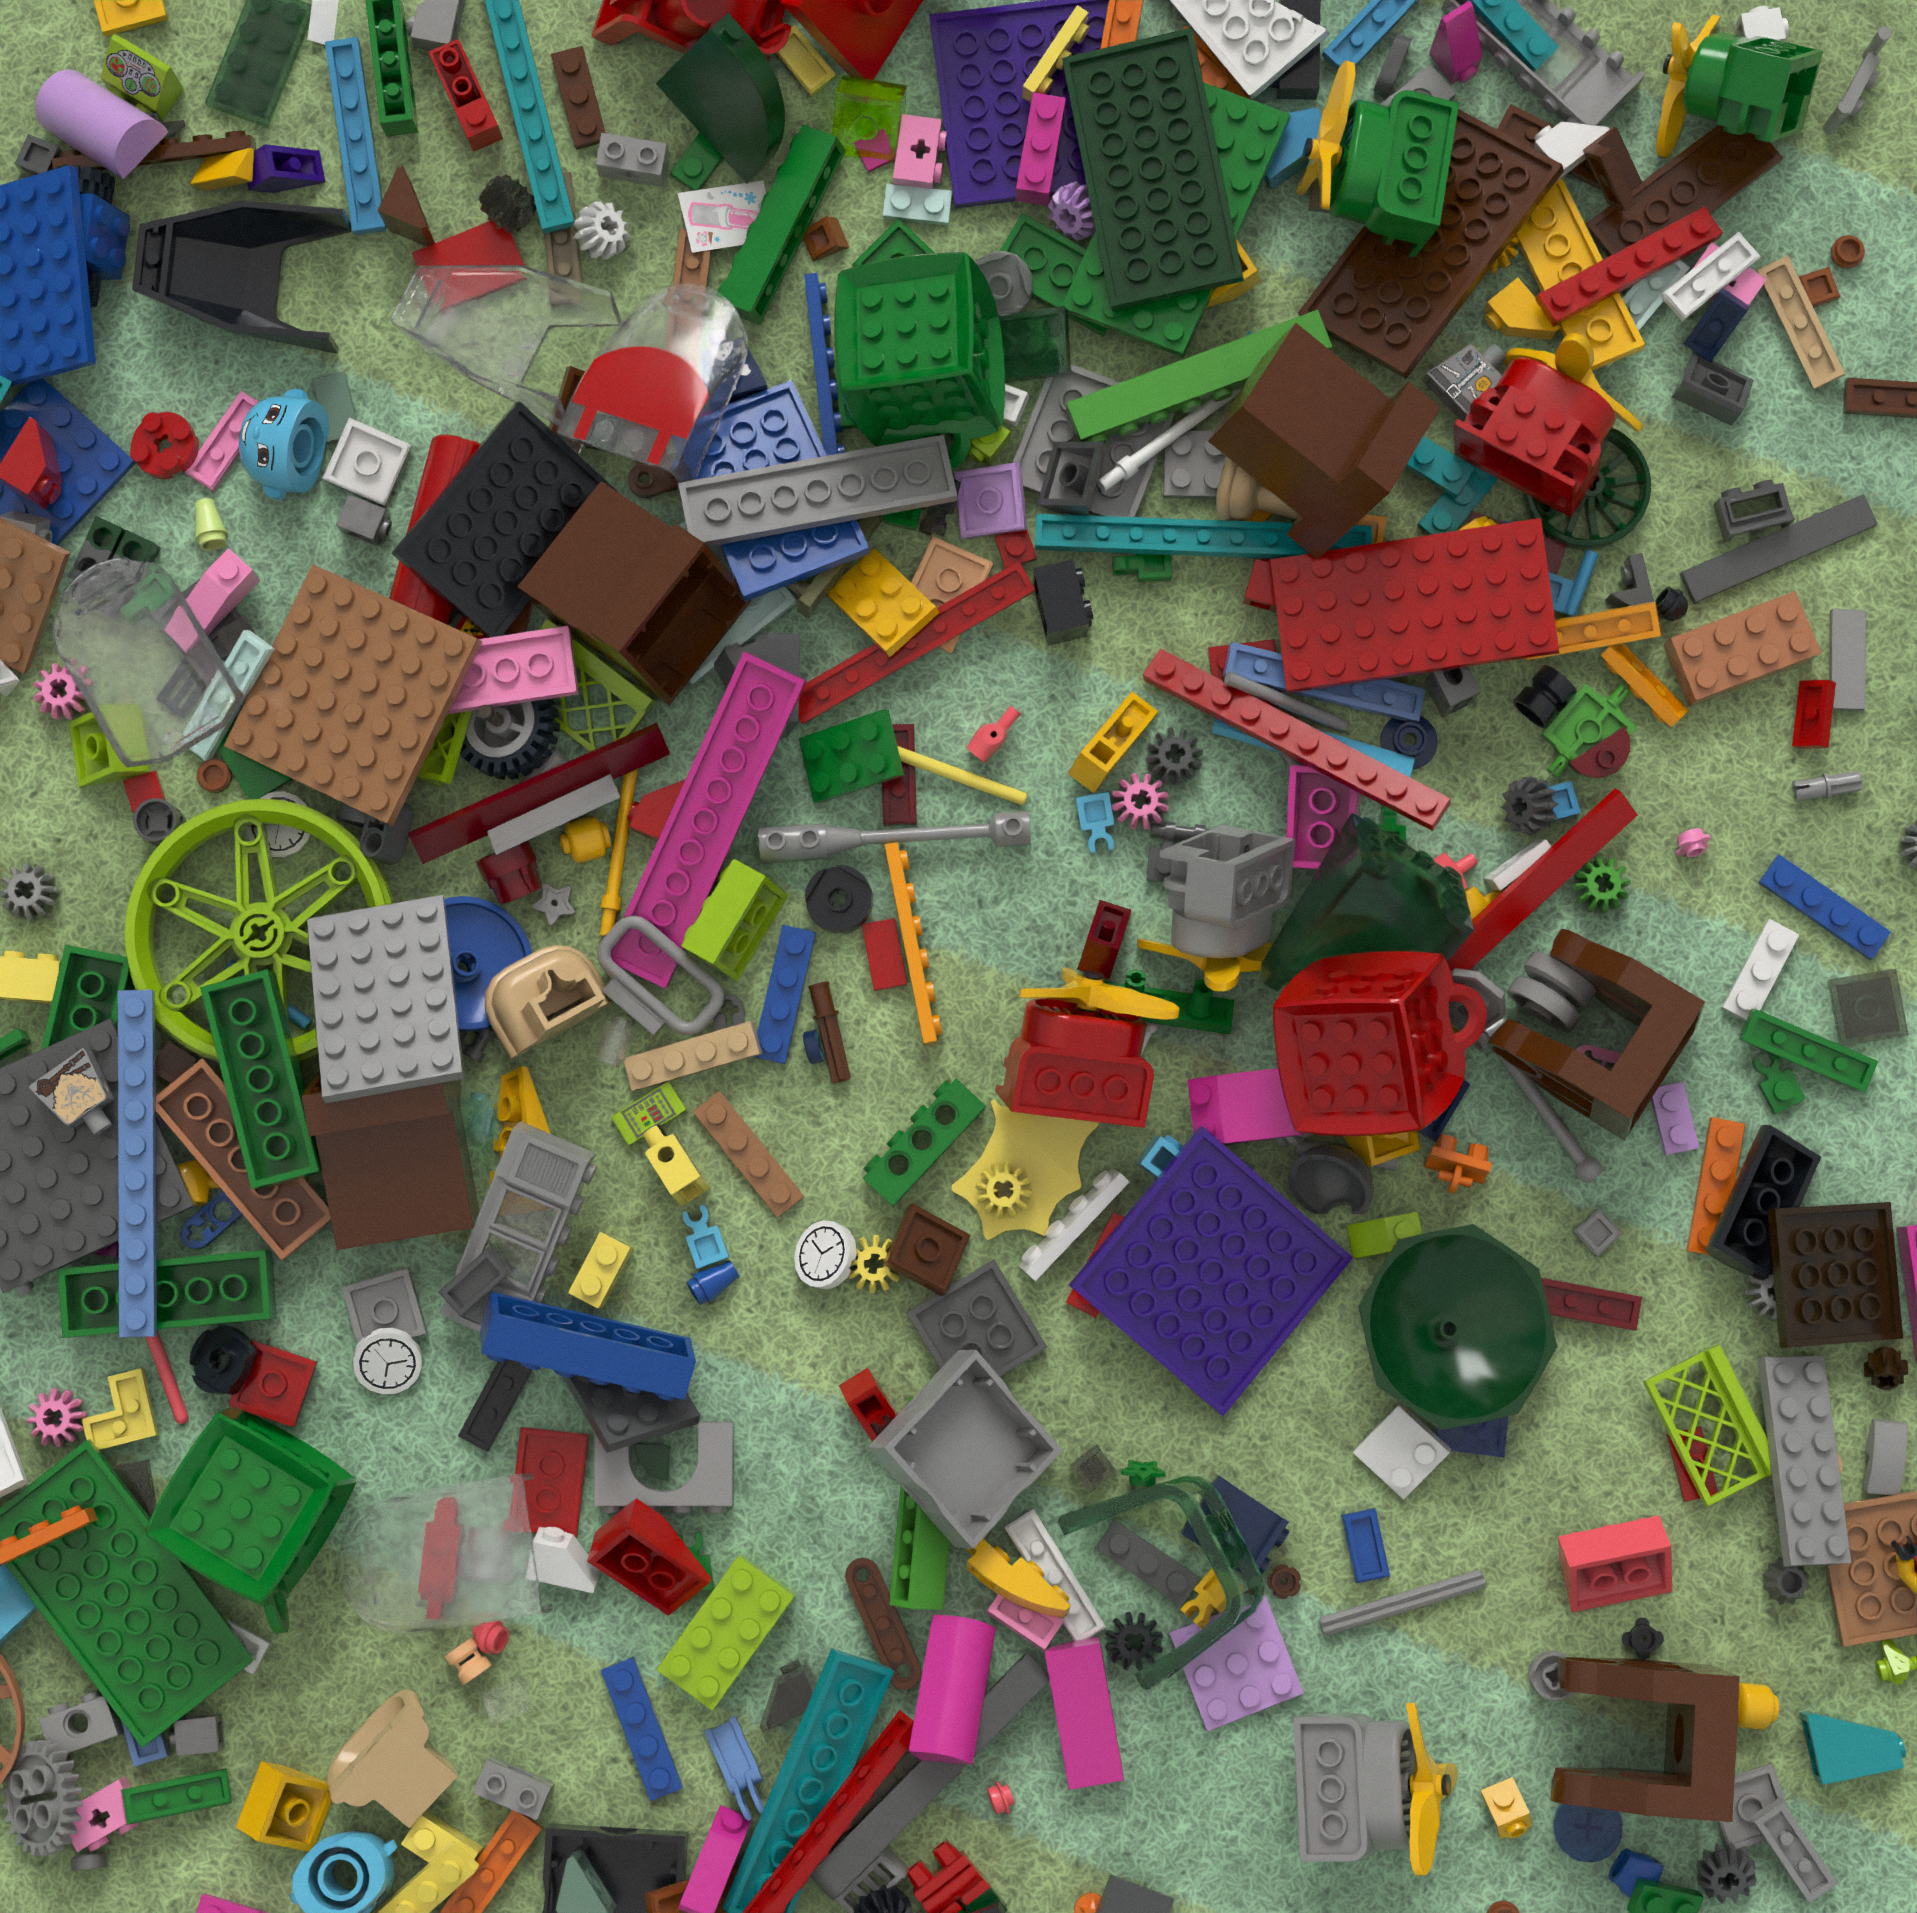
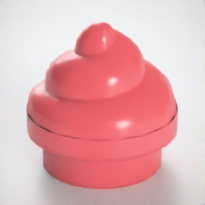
M496 1619L482 1622L472 1629L475 1642L480 1651L485 1654H499L505 1648L509 1639V1630L504 1627L501 1621Z

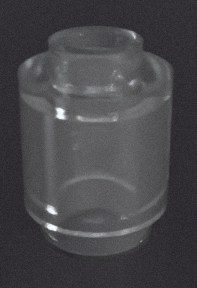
M614 1015L612 1021L605 1019L593 1048L596 1050L593 1058L619 1068L621 1061L626 1060L637 1033L636 1030L631 1029L633 1022Z

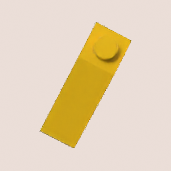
M1131 692L1080 752L1067 774L1095 793L1159 711L1134 692Z

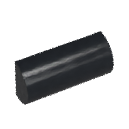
M1761 1125L1705 1248L1706 1252L1717 1261L1747 1275L1768 1279L1773 1266L1767 1209L1800 1207L1821 1156L1775 1127Z

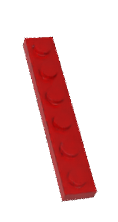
M1704 206L1539 293L1536 297V302L1554 327L1711 244V242L1717 241L1721 238L1723 232Z

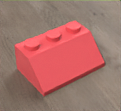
M1660 1516L1640 1518L1635 1521L1558 1536L1559 1558L1571 1612L1673 1592L1671 1544Z

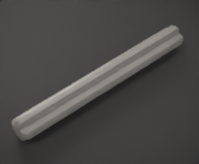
M1480 1570L1471 1571L1323 1616L1319 1619V1624L1324 1635H1332L1486 1587L1485 1578Z

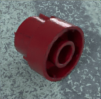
M529 840L497 855L493 853L476 861L483 881L487 882L489 889L493 890L501 905L542 888L536 870L538 868L537 858Z

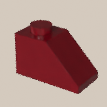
M1099 900L1077 970L1100 972L1104 974L1103 978L1110 979L1131 909Z

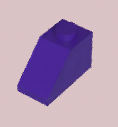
M264 144L254 151L252 182L247 183L248 191L276 193L324 183L325 177L320 151Z

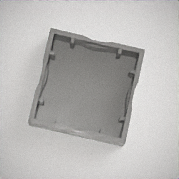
M958 1350L867 1447L955 1548L966 1549L975 1548L1004 1516L1015 1497L1025 1488L1032 1485L1062 1451L1060 1446L1035 1417L1017 1403L1004 1381L977 1350Z

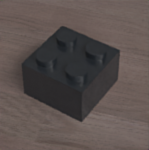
M1073 559L1034 568L1032 583L1036 589L1035 595L1047 645L1087 637L1088 627L1092 626L1093 613L1090 601H1083L1082 597L1084 587H1086L1082 568L1075 569Z

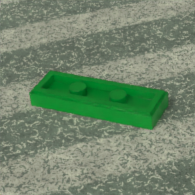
M227 1768L121 1790L126 1825L232 1803Z

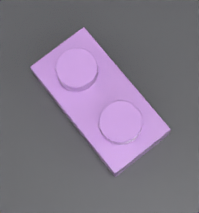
M1684 1082L1659 1087L1652 1097L1651 1103L1664 1156L1700 1148Z

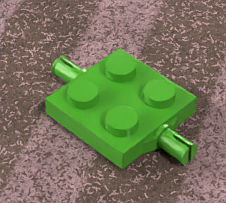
M1585 683L1540 735L1559 754L1555 761L1547 768V771L1551 774L1560 765L1552 775L1553 777L1558 778L1568 766V762L1625 726L1629 736L1636 729L1637 726L1627 719L1619 708L1620 704L1631 694V691L1627 688L1618 697L1620 692L1626 687L1625 685L1619 684L1615 691L1607 698L1596 693Z

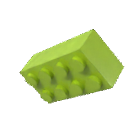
M740 1553L656 1670L713 1711L796 1593Z

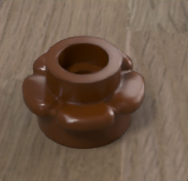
M1280 1564L1273 1568V1573L1268 1575L1267 1585L1273 1590L1274 1596L1286 1599L1288 1596H1295L1299 1592L1301 1576L1294 1567L1289 1568L1286 1564ZM1283 1578H1286L1288 1581L1286 1585L1281 1583Z

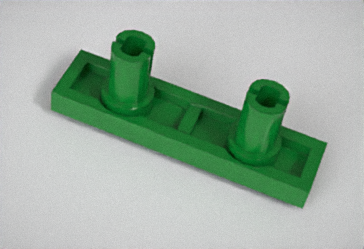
M1132 969L1127 972L1125 984L1103 981L1105 984L1130 988L1140 993L1173 1002L1180 1008L1179 1016L1176 1019L1163 1020L1143 1017L1147 1023L1229 1035L1231 1033L1234 1000L1212 997L1213 990L1206 986L1204 979L1195 982L1193 993L1145 987L1146 975L1138 969Z

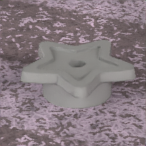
M544 883L542 886V898L536 901L532 908L545 913L549 925L553 926L562 915H574L576 913L568 901L572 888L566 886L556 890L548 883ZM553 900H557V906H552Z

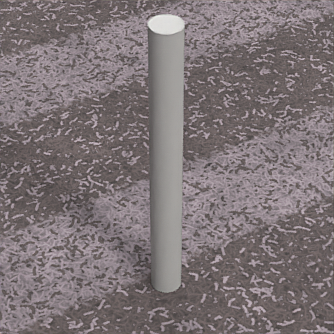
M1229 671L1225 676L1224 684L1339 732H1343L1346 728L1347 720L1233 672Z

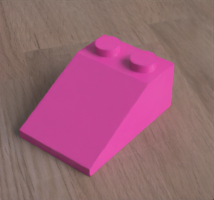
M1278 1068L1187 1080L1193 1133L1202 1126L1225 1146L1304 1135V1133L1297 1132L1293 1128Z

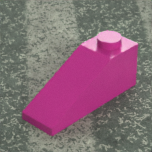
M1470 0L1441 18L1429 52L1451 85L1458 80L1465 83L1478 73L1477 68L1482 59L1474 7Z
M720 1805L678 1909L688 1913L715 1912L752 1819L748 1821L743 1814Z

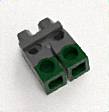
M95 516L77 556L74 568H71L68 575L73 582L67 597L87 606L93 592L97 591L103 594L96 611L115 620L120 613V609L134 599L135 592L133 588L142 581L152 560L156 559L161 548L152 541Z

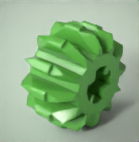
M1597 856L1594 859V865L1588 861L1582 866L1584 872L1577 871L1573 875L1575 879L1583 882L1572 886V891H1583V895L1578 897L1576 901L1578 904H1581L1588 899L1590 902L1587 906V911L1593 912L1597 904H1599L1601 914L1608 912L1609 905L1617 910L1621 907L1619 899H1627L1629 893L1621 887L1630 885L1631 880L1627 878L1620 879V875L1626 871V868L1622 866L1615 871L1613 869L1616 861L1614 858H1610L1604 866L1602 857ZM1604 878V885L1609 889L1606 888L1604 891L1599 892V885L1594 881Z

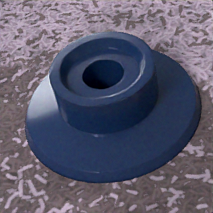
M1420 716L1417 723L1392 718L1386 723L1381 732V748L1415 758L1412 770L1425 766L1431 761L1437 750L1438 739L1436 731L1432 724L1422 716ZM1412 735L1415 738V744L1412 746L1407 745L1404 742V736Z

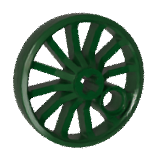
M1614 428L1610 430L1600 446V459L1607 441L1617 446L1623 453L1599 470L1593 482V488L1588 490L1572 517L1569 518L1564 533L1548 523L1555 516L1563 514L1562 512L1540 501V506L1546 513L1542 515L1535 503L1537 499L1522 492L1525 508L1530 519L1541 518L1543 534L1550 539L1567 545L1568 548L1594 550L1621 540L1636 527L1648 507L1651 495V476L1648 464L1637 445L1625 434ZM1627 459L1631 461L1637 474L1618 478L1606 477ZM1639 485V499L1636 501L1613 492L1611 488ZM1606 501L1633 511L1634 514L1627 524L1622 523L1607 505ZM1583 505L1589 539L1572 537ZM1595 508L1614 529L1615 533L1606 537H1600Z

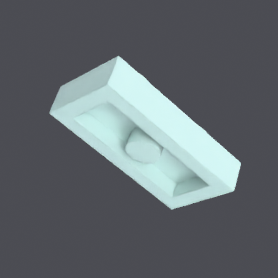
M886 184L883 219L897 220L899 218L901 221L948 226L952 191Z

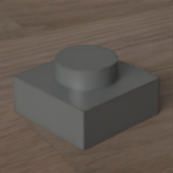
M28 134L15 165L35 175L53 170L52 158H58L62 150L57 145Z

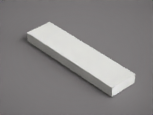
M1030 1510L1006 1525V1531L1027 1563L1030 1560L1035 1562L1045 1574L1043 1579L1052 1587L1054 1585L1059 1586L1068 1595V1603L1071 1607L1069 1613L1064 1618L1060 1617V1619L1064 1621L1063 1624L1073 1640L1091 1638L1105 1629V1624L1035 1510Z

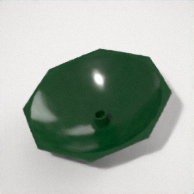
M1474 1224L1398 1239L1358 1306L1376 1385L1442 1430L1518 1414L1557 1348L1539 1268Z

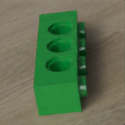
M365 0L380 125L386 137L418 133L404 5L401 0Z
M957 1078L952 1083L945 1080L933 1093L937 1099L929 1108L922 1105L910 1118L914 1124L905 1133L898 1130L887 1142L886 1145L890 1149L885 1155L880 1158L876 1154L863 1168L867 1173L863 1179L892 1207L901 1200L986 1109V1105ZM946 1106L954 1110L956 1116L951 1124L942 1125L936 1120V1112L941 1107ZM925 1131L931 1135L932 1143L929 1148L919 1150L914 1147L912 1139L917 1132ZM896 1156H902L909 1162L908 1170L902 1175L893 1174L889 1169L891 1159Z

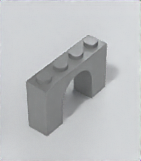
M698 1422V1462L695 1472L686 1484L671 1491L653 1489L639 1479L632 1464V1445L606 1453L594 1432V1506H602L603 1513H619L623 1506H627L637 1498L656 1512L657 1506H671L672 1513L692 1512V1506H706L707 1513L726 1512V1506L734 1505L735 1422Z

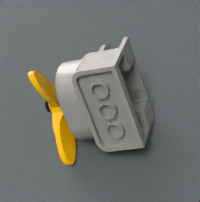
M1220 825L1160 850L1161 858L1172 860L1171 875L1164 878L1163 884L1164 888L1169 889L1168 907L1173 909L1172 945L1137 939V947L1189 960L1204 971V982L1208 988L1214 991H1227L1235 987L1238 983L1240 972L1260 971L1292 963L1296 958L1295 947L1269 941L1271 938L1273 912L1283 908L1290 897L1295 839Z
M1406 1703L1409 1723L1403 1720L1373 1721L1366 1714L1350 1712L1332 1714L1315 1712L1293 1717L1300 1862H1352L1372 1856L1378 1851L1410 1850V1861L1414 1874L1416 1876L1428 1875L1433 1864L1440 1828V1802L1446 1796H1450L1457 1781L1458 1770L1457 1766L1452 1763L1436 1765L1429 1755L1416 1703Z

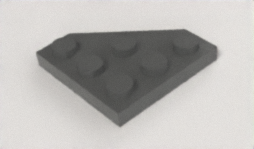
M583 1376L563 1377L606 1453L696 1425L701 1416L688 1393L685 1400L675 1398V1400L669 1401L657 1397L653 1392L644 1390L640 1393L629 1392L623 1389L622 1385L608 1382L607 1385H598Z

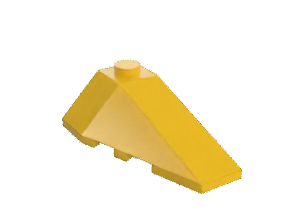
M521 1066L501 1076L497 1118L504 1122L499 1140L494 1139L493 1151L500 1152V1159L512 1128L520 1121L550 1133L528 1067ZM490 1171L489 1187L495 1171ZM508 1190L498 1216L541 1211L550 1207Z

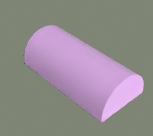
M62 70L50 76L40 88L36 98V116L45 130L122 179L169 132L159 121L75 70Z

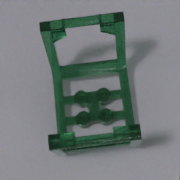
M1185 1475L1084 1506L1075 1511H1069L1058 1519V1524L1065 1536L1127 1510L1162 1498L1176 1502L1187 1517L1225 1592L1227 1599L1226 1608L1219 1618L1178 1648L1134 1674L1140 1686L1146 1690L1160 1684V1682L1170 1678L1254 1614L1263 1601L1265 1585L1252 1554L1221 1494L1211 1482L1200 1476ZM1200 1494L1206 1501L1212 1514L1205 1517L1199 1503L1193 1496ZM1237 1567L1240 1568L1247 1582L1248 1590L1242 1592L1240 1583L1233 1571Z

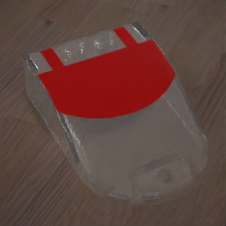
M698 284L671 285L657 290L644 298L613 332L590 363L567 406L557 429V435L578 454H580L583 445L586 444L670 472L679 483L695 480L747 357V332L737 310L722 294L714 289Z

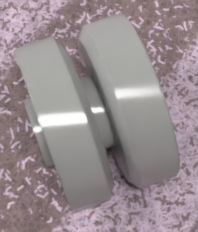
M1534 951L1524 964L1526 974L1530 978L1516 977L1507 993L1518 1005L1543 1022L1558 1030L1571 1032L1580 1019L1579 1013L1574 1006L1587 1007L1597 993L1596 989L1589 981L1567 965L1544 953Z

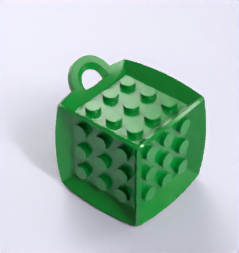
M946 252L900 256L875 261L843 270L838 274L834 311L836 365L841 394L853 422L861 433L876 447L921 439L922 437L935 434L953 433L954 443L948 451L951 469L958 467L966 459L972 445V439L998 432L1003 426L1005 364L1002 334L996 303L982 271L967 253Z
M231 1407L223 1409L209 1422L176 1469L154 1509L145 1533L157 1545L199 1574L264 1607L266 1618L273 1633L276 1635L285 1633L289 1629L287 1606L289 1593L302 1578L328 1539L355 1487L356 1479L330 1458L283 1429L240 1408Z

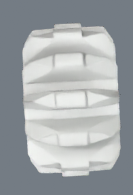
M601 201L594 202L589 207L586 206L581 209L580 213H578L579 218L573 223V226L579 231L575 234L574 238L581 240L583 243L580 250L589 249L591 258H598L600 256L603 260L622 252L626 247L625 242L631 237L625 231L630 223L624 222L621 219L623 211L614 212L613 203L603 205Z

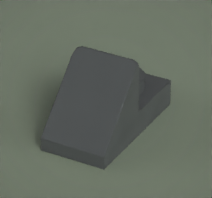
M1643 553L1629 555L1624 561V566L1621 567V578L1624 586H1629L1630 589L1611 593L1606 598L1607 602L1617 608L1654 602Z

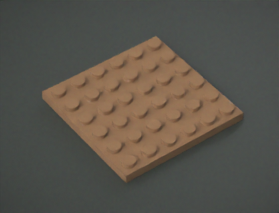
M312 564L272 647L275 649L251 689L224 746L393 826L482 641Z

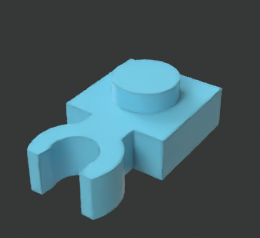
M1109 791L1075 797L1081 831L1091 829L1092 832L1088 839V847L1091 853L1096 852L1094 843L1098 838L1106 839L1108 849H1113V838L1105 829L1106 826L1115 825Z
M704 1205L699 1206L702 1218L697 1222H693L690 1219L688 1211L682 1214L685 1224L693 1228L694 1234L685 1238L697 1269L729 1258L718 1225L708 1228L709 1211Z

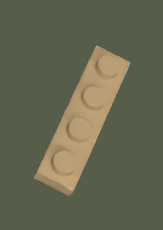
M1787 255L1758 269L1757 273L1767 279L1763 285L1813 389L1821 388L1845 376V372L1789 256Z
M748 1021L623 1058L631 1090L637 1091L762 1054L754 1021Z

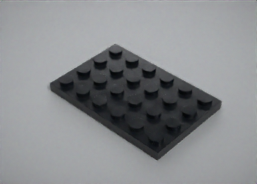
M517 401L391 554L486 638L502 636L530 602V599L517 586L600 481L615 491L617 490L523 403Z

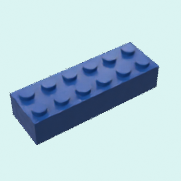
M495 1292L490 1293L480 1328L481 1352L486 1354L491 1360L497 1362H506L507 1359L513 1360L533 1370H539L541 1367L548 1368L563 1377L583 1376L598 1385H607L608 1382L622 1385L623 1389L633 1393H640L642 1390L653 1392L657 1397L669 1401L675 1400V1398L685 1400L696 1363L692 1341L689 1337Z

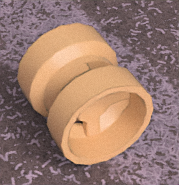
M473 1637L444 1656L448 1664L455 1666L457 1669L458 1679L463 1686L492 1666L488 1658L481 1656L479 1653L478 1645ZM472 1654L475 1655L473 1658H471L469 1661H467L466 1663H464L462 1666L459 1664L460 1662H462L463 1660H465V1659H466L467 1657H469L470 1655H472Z

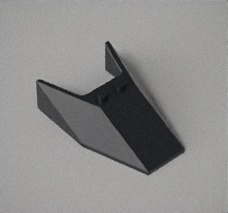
M244 200L142 223L139 225L132 290L231 333L338 354V346L330 333L300 330L282 322L276 317V308L284 250L291 246L349 233L352 230L351 223L343 209Z

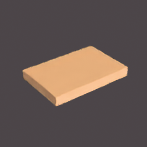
M932 536L911 583L936 607H939L985 581L993 567V562ZM961 635L938 648L952 654Z

